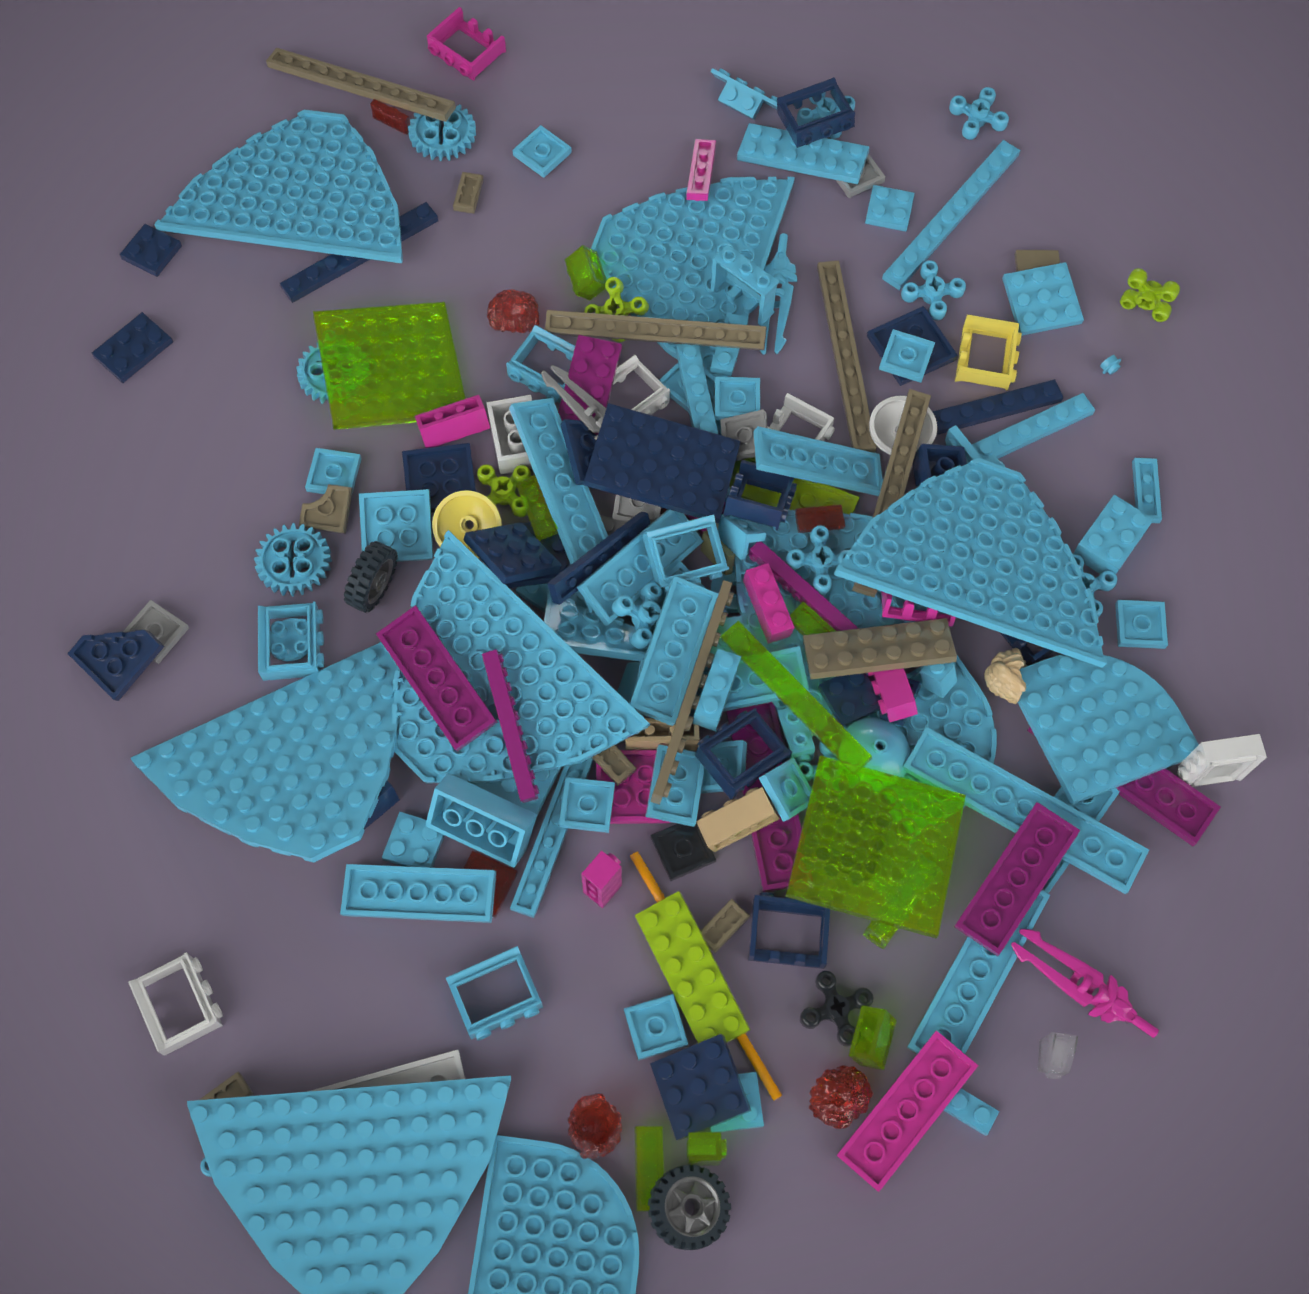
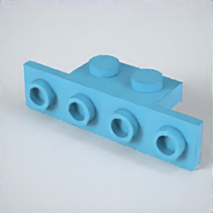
M721 68L719 71L711 69L710 72L714 77L726 83L718 98L719 102L753 120L763 103L777 109V97L771 96L769 98L764 95L765 92L755 86L753 89L749 88L746 81L738 77L736 80L730 78L731 74Z

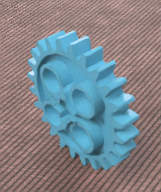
M460 104L456 106L447 122L444 121L442 145H440V135L442 134L441 120L414 113V119H410V126H408L412 147H416L417 153L423 152V157L430 154L431 160L436 156L439 157V161H442L443 157L450 161L451 155L458 158V152L465 154V148L471 149V143L475 142V121L472 114H468V109L462 110Z
M337 338L334 339L333 343L325 339L324 345L317 341V348L309 346L310 353L303 351L304 359H298L299 366L296 369L301 389L305 390L307 396L311 394L313 401L320 397L321 404L329 400L330 405H333L334 400H337L342 405V399L344 398L351 402L350 396L353 395L358 398L357 390L364 392V385L369 383L370 367L366 354H362L361 348L355 349L354 343L347 346L345 339L341 344L338 343Z
M292 523L291 529H287L283 525L281 532L274 528V536L266 534L267 542H259L263 549L255 550L258 557L254 558L257 564L255 569L259 573V579L264 581L265 587L271 586L274 593L280 588L282 596L286 594L287 590L290 591L291 596L295 595L296 590H299L301 595H304V588L307 587L310 591H313V583L318 586L321 585L319 577L327 578L324 571L331 569L328 564L332 562L329 555L331 550L327 546L326 539H322L320 532L315 533L313 527L306 531L304 524L299 529H296L294 523ZM292 542H295L294 550L292 551ZM304 547H310L306 551H301V549ZM280 548H286L282 552H277ZM291 562H293V567H294V571H295L293 578H291L292 572H293V568H292V566H291ZM285 568L282 573H276L279 569ZM303 568H309L306 572H300Z

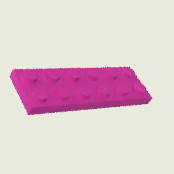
M936 1030L836 1156L877 1192H880L979 1065Z

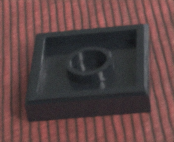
M697 822L694 827L677 823L650 835L670 881L716 862V858L712 850L708 848Z

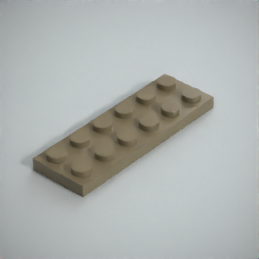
M947 618L803 635L810 680L952 663L957 660Z

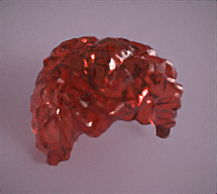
M515 289L503 290L497 293L488 304L486 317L489 320L490 326L495 331L526 333L527 331L531 332L534 325L539 326L540 324L538 303L530 293Z
M842 1065L836 1069H826L821 1077L816 1079L817 1085L813 1086L809 1092L812 1096L809 1100L811 1103L809 1109L813 1112L815 1118H818L828 1126H833L836 1129L849 1127L854 1119H858L860 1114L867 1112L870 1099L873 1096L866 1075L855 1066L848 1067Z
M601 1093L580 1098L567 1118L570 1125L568 1134L576 1148L581 1150L580 1157L583 1159L605 1157L614 1151L616 1145L621 1141L622 1116L620 1112H617L616 1106L610 1105Z

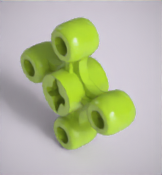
M1140 268L1132 270L1127 283L1133 289H1128L1123 293L1120 299L1121 306L1128 310L1135 308L1136 305L1144 310L1153 309L1152 317L1158 322L1166 321L1172 311L1171 305L1167 302H1172L1177 298L1180 292L1179 284L1174 281H1167L1162 286L1156 281H1147L1148 275L1145 270Z
M610 277L605 283V288L610 298L605 302L604 306L589 304L584 309V313H593L595 311L596 314L622 316L635 313L642 316L648 312L649 304L645 298L639 296L633 298L630 302L623 301L621 298V293L624 289L623 282L617 277ZM612 339L619 343L625 341L624 339Z
M485 464L479 467L477 471L478 480L483 485H489L492 488L491 493L487 497L495 505L509 504L515 516L525 517L530 510L529 502L524 497H518L515 494V490L518 486H525L530 482V469L525 465H519L513 470V475L508 478L504 476L497 477L491 465Z

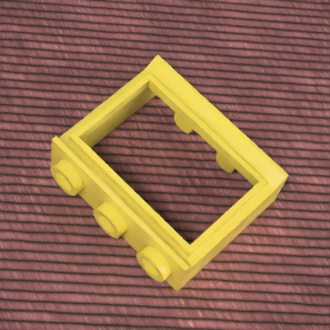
M967 314L962 330L955 382H971L1005 388L1007 391L1010 383L1015 382L1017 370L1013 369L1014 364H1017L1019 358V351H1016V346L1020 345L1022 333L1018 332L1019 323ZM972 333L1006 339L1002 373L968 368Z

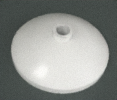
M907 396L887 398L880 402L871 414L869 420L870 435L874 443L887 454L891 453ZM929 407L916 451L921 444H932L936 437L937 422Z

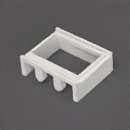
M636 355L617 367L613 385L616 382L622 383L626 379V375L634 370L654 391L653 394L631 410L652 415L658 409L662 410L668 405L670 389H667L639 361Z
M788 393L785 396L784 406L781 410H776L773 422L768 427V429L780 431L792 413L821 429L815 438L816 440H829L835 430L832 427L834 417Z
M1260 734L1201 742L1178 766V777L1192 787L1229 782L1235 779L1241 781L1267 758Z
M187 952L175 960L128 982L155 1047L164 1056L223 1026L220 1020L223 1017L222 1011L217 1002L213 1004L210 995L213 994L212 988L207 980L203 981L199 973L203 971V968L198 958H193ZM183 968L206 1020L167 1039L145 987Z

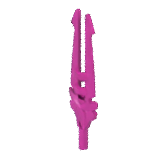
M1019 930L1021 935L1072 969L1074 973L1070 979H1067L1016 942H1012L1011 946L1021 962L1030 961L1039 971L1083 1007L1089 1004L1095 1006L1088 1012V1015L1092 1017L1100 1016L1101 1021L1106 1023L1113 1021L1132 1023L1152 1038L1156 1037L1159 1029L1137 1015V1012L1128 1000V991L1123 986L1118 987L1117 980L1112 975L1109 976L1106 985L1103 982L1102 973L1043 941L1039 931ZM1083 977V982L1078 986V980ZM1096 988H1099L1098 993L1095 996H1092L1093 991Z

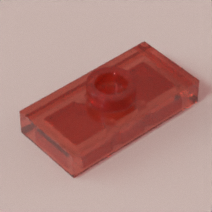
M376 99L370 103L374 119L408 135V126H410L408 115Z
M842 505L795 509L798 533L811 532L814 527L819 525L825 526L828 530L845 528Z

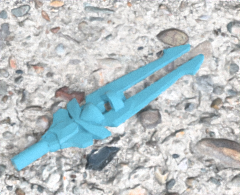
M785 233L780 234L778 252L764 270L778 280V284H782L781 288H776V295L781 298L779 301L774 302V308H779L775 354L780 352L787 341L783 337V332L794 286L789 284V281H798L797 275H795L796 266L789 261L786 255L788 235ZM770 318L762 325L767 328L765 349L760 350L763 355L766 354Z

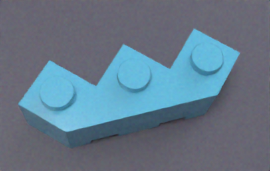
M921 605L917 610L926 611L927 607ZM954 662L924 666L920 671L923 687L941 698H944L957 682Z

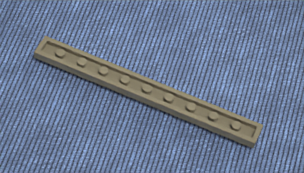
M276 48L266 60L269 68L447 122L456 109L454 101L280 48Z
M839 261L818 262L817 271L851 447L875 452L876 444L869 431L870 413Z
M547 310L545 330L552 334L752 350L765 349L767 330L766 326Z
M909 389L872 518L878 514L880 515L890 505L904 496L931 395ZM856 582L853 584L852 591L873 598L876 596V589Z
M723 580L650 802L660 805L662 797L668 798L672 785L668 783L669 775L675 776L679 764L675 757L677 752L682 754L686 739L682 738L684 730L689 732L693 717L689 716L690 711L697 708L700 696L696 695L698 688L703 689L707 675L703 674L705 667L710 668L714 654L710 653L711 647H717L721 633H718L717 629L718 626H724L728 613L723 611L725 605L730 606L734 593L730 592L731 582Z

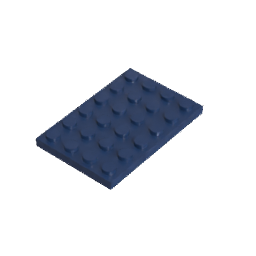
M608 403L583 485L697 518L714 515L715 523L719 524L741 441Z

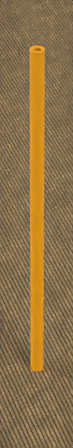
M639 852L631 854V860L656 902L658 903L665 899L663 892ZM746 1033L737 1037L738 1042L773 1101L782 1096L781 1092Z

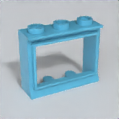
M727 244L713 258L711 290L716 291L725 281L733 287L728 291L727 299L734 301L743 293L749 298L744 305L746 313H751L759 305L758 324L762 326L775 313L773 309L779 281Z
M534 325L532 332L509 363H506L507 374L513 381L525 384L533 392H540L547 398H553L554 402L561 403V396L554 388L546 386L542 375L522 363L539 340L546 343L551 351L557 349L565 353L566 358L572 361L575 345ZM565 383L563 385L559 384L564 389Z
M714 515L648 531L642 535L655 583L661 589L664 588L665 592H668L674 576L665 577L656 545L658 540L707 528L717 564L674 576L698 584L701 583L700 578L709 576L710 580L723 577V572L729 570Z
M315 601L306 604L258 606V673L263 681L303 678L313 673H318L320 668L324 667V655L320 653V646L324 645L323 631H320V624H323L324 621L323 611L318 609ZM307 616L308 662L270 665V619Z
M518 946L446 977L471 1040L474 1038L482 1040L490 1036L492 1030L498 1027L501 1030L509 1028L516 1023V1019L523 1016L525 1019L531 1018L540 1013L539 1009L543 1008ZM517 960L532 997L471 1024L457 987Z

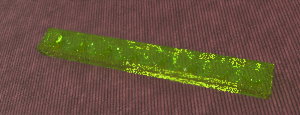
M739 621L720 636L721 640L736 655L741 656V660L853 775L872 760V756Z

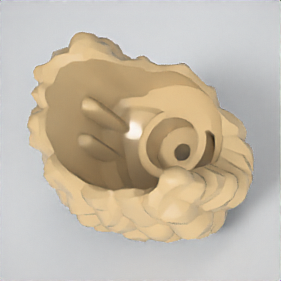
M1018 648L999 652L992 659L991 665L986 668L984 673L989 690L995 696H1000L1013 704H1017L1022 692L1026 691V683L1022 679L1020 669L1027 667Z

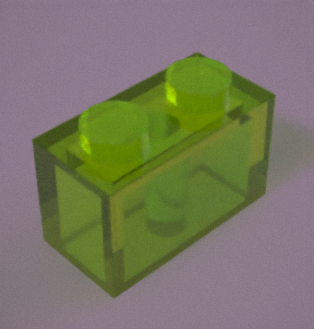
M582 245L565 259L573 291L578 297L592 300L606 289L605 283L607 280L597 251Z
M861 1006L848 1056L860 1066L884 1070L897 1020L886 1009Z
M688 1132L687 1165H720L722 1159H725V1156H727L726 1139H721V1132Z

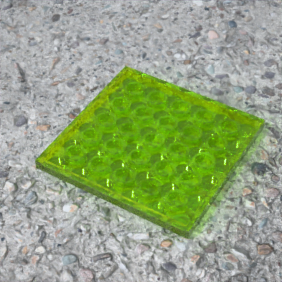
M445 302L313 311L333 430L416 422V415L466 399Z
M820 755L785 897L937 938L939 936L966 795Z

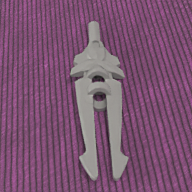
M551 365L550 369L589 406L585 410L543 370L541 375L546 386L554 388L592 432L599 433L606 408L570 380L568 372ZM595 412L596 416L593 418L591 415Z

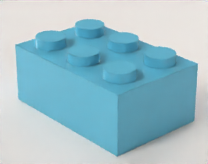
M1113 495L1080 541L1073 554L1081 556L1084 564L1099 574L1104 571H1112L1117 574L1154 519L1118 496Z

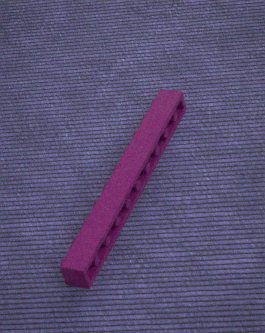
M762 541L756 542L748 552L749 558L760 566L769 563L775 580L781 584L782 588L785 591H789L796 601H800L806 610L811 611L817 620L822 621L827 629L833 632L859 629Z
M497 649L483 653L482 657L520 801L526 803L539 799L537 795L539 794V788L533 780L536 779L535 773L529 765L532 764L531 758L526 753V749H528L527 743L522 738L524 734L523 728L518 723L520 717L518 711H515L514 708L516 702L510 693L512 687L506 678L508 672L502 663L504 662L503 654Z

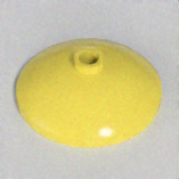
M468 490L455 492L444 498L436 508L432 521L433 534L440 547L445 539V533L449 530L478 559L479 557L463 540L465 533L502 526L501 515L496 505L487 496ZM469 520L474 523L472 529H469L466 525Z

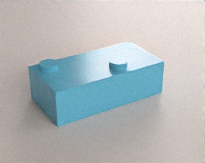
M448 773L434 789L425 826L514 868L527 851L537 814Z

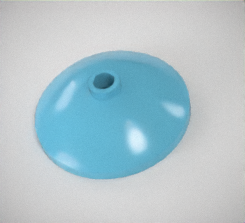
M864 718L854 722L843 733L838 748L839 759L845 772L854 781L863 786L875 789L887 788L899 782L907 773L903 766L911 754L909 743L904 734L895 725L883 719ZM876 744H880L883 750H879Z

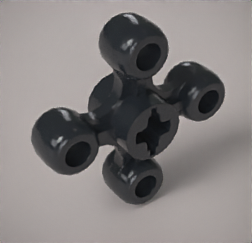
M822 971L817 975L815 983L816 987L825 995V1003L820 1008H805L800 1014V1023L807 1029H814L821 1021L830 1020L837 1026L838 1042L846 1047L852 1046L858 1039V1031L850 1024L848 1015L853 1009L864 1010L869 1008L873 1003V994L867 988H859L850 997H844L838 994L836 990L835 975L831 971ZM827 978L830 981V984L825 985L822 982V979ZM859 996H865L867 1002L860 1001ZM834 1003H835V1005H836L837 1007H838V1006H841V1007H842V1009H841V1011L839 1012V1014H838L837 1010H834V1011L831 1010V1008H832V1006L834 1005ZM806 1015H812L814 1017V1021H808L806 1019ZM849 1032L852 1038L846 1039L843 1033Z

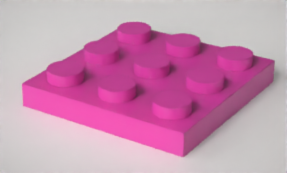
M620 750L636 767V771L620 785L617 786L615 784L610 824L671 823L645 817L656 750ZM596 763V780L613 782Z

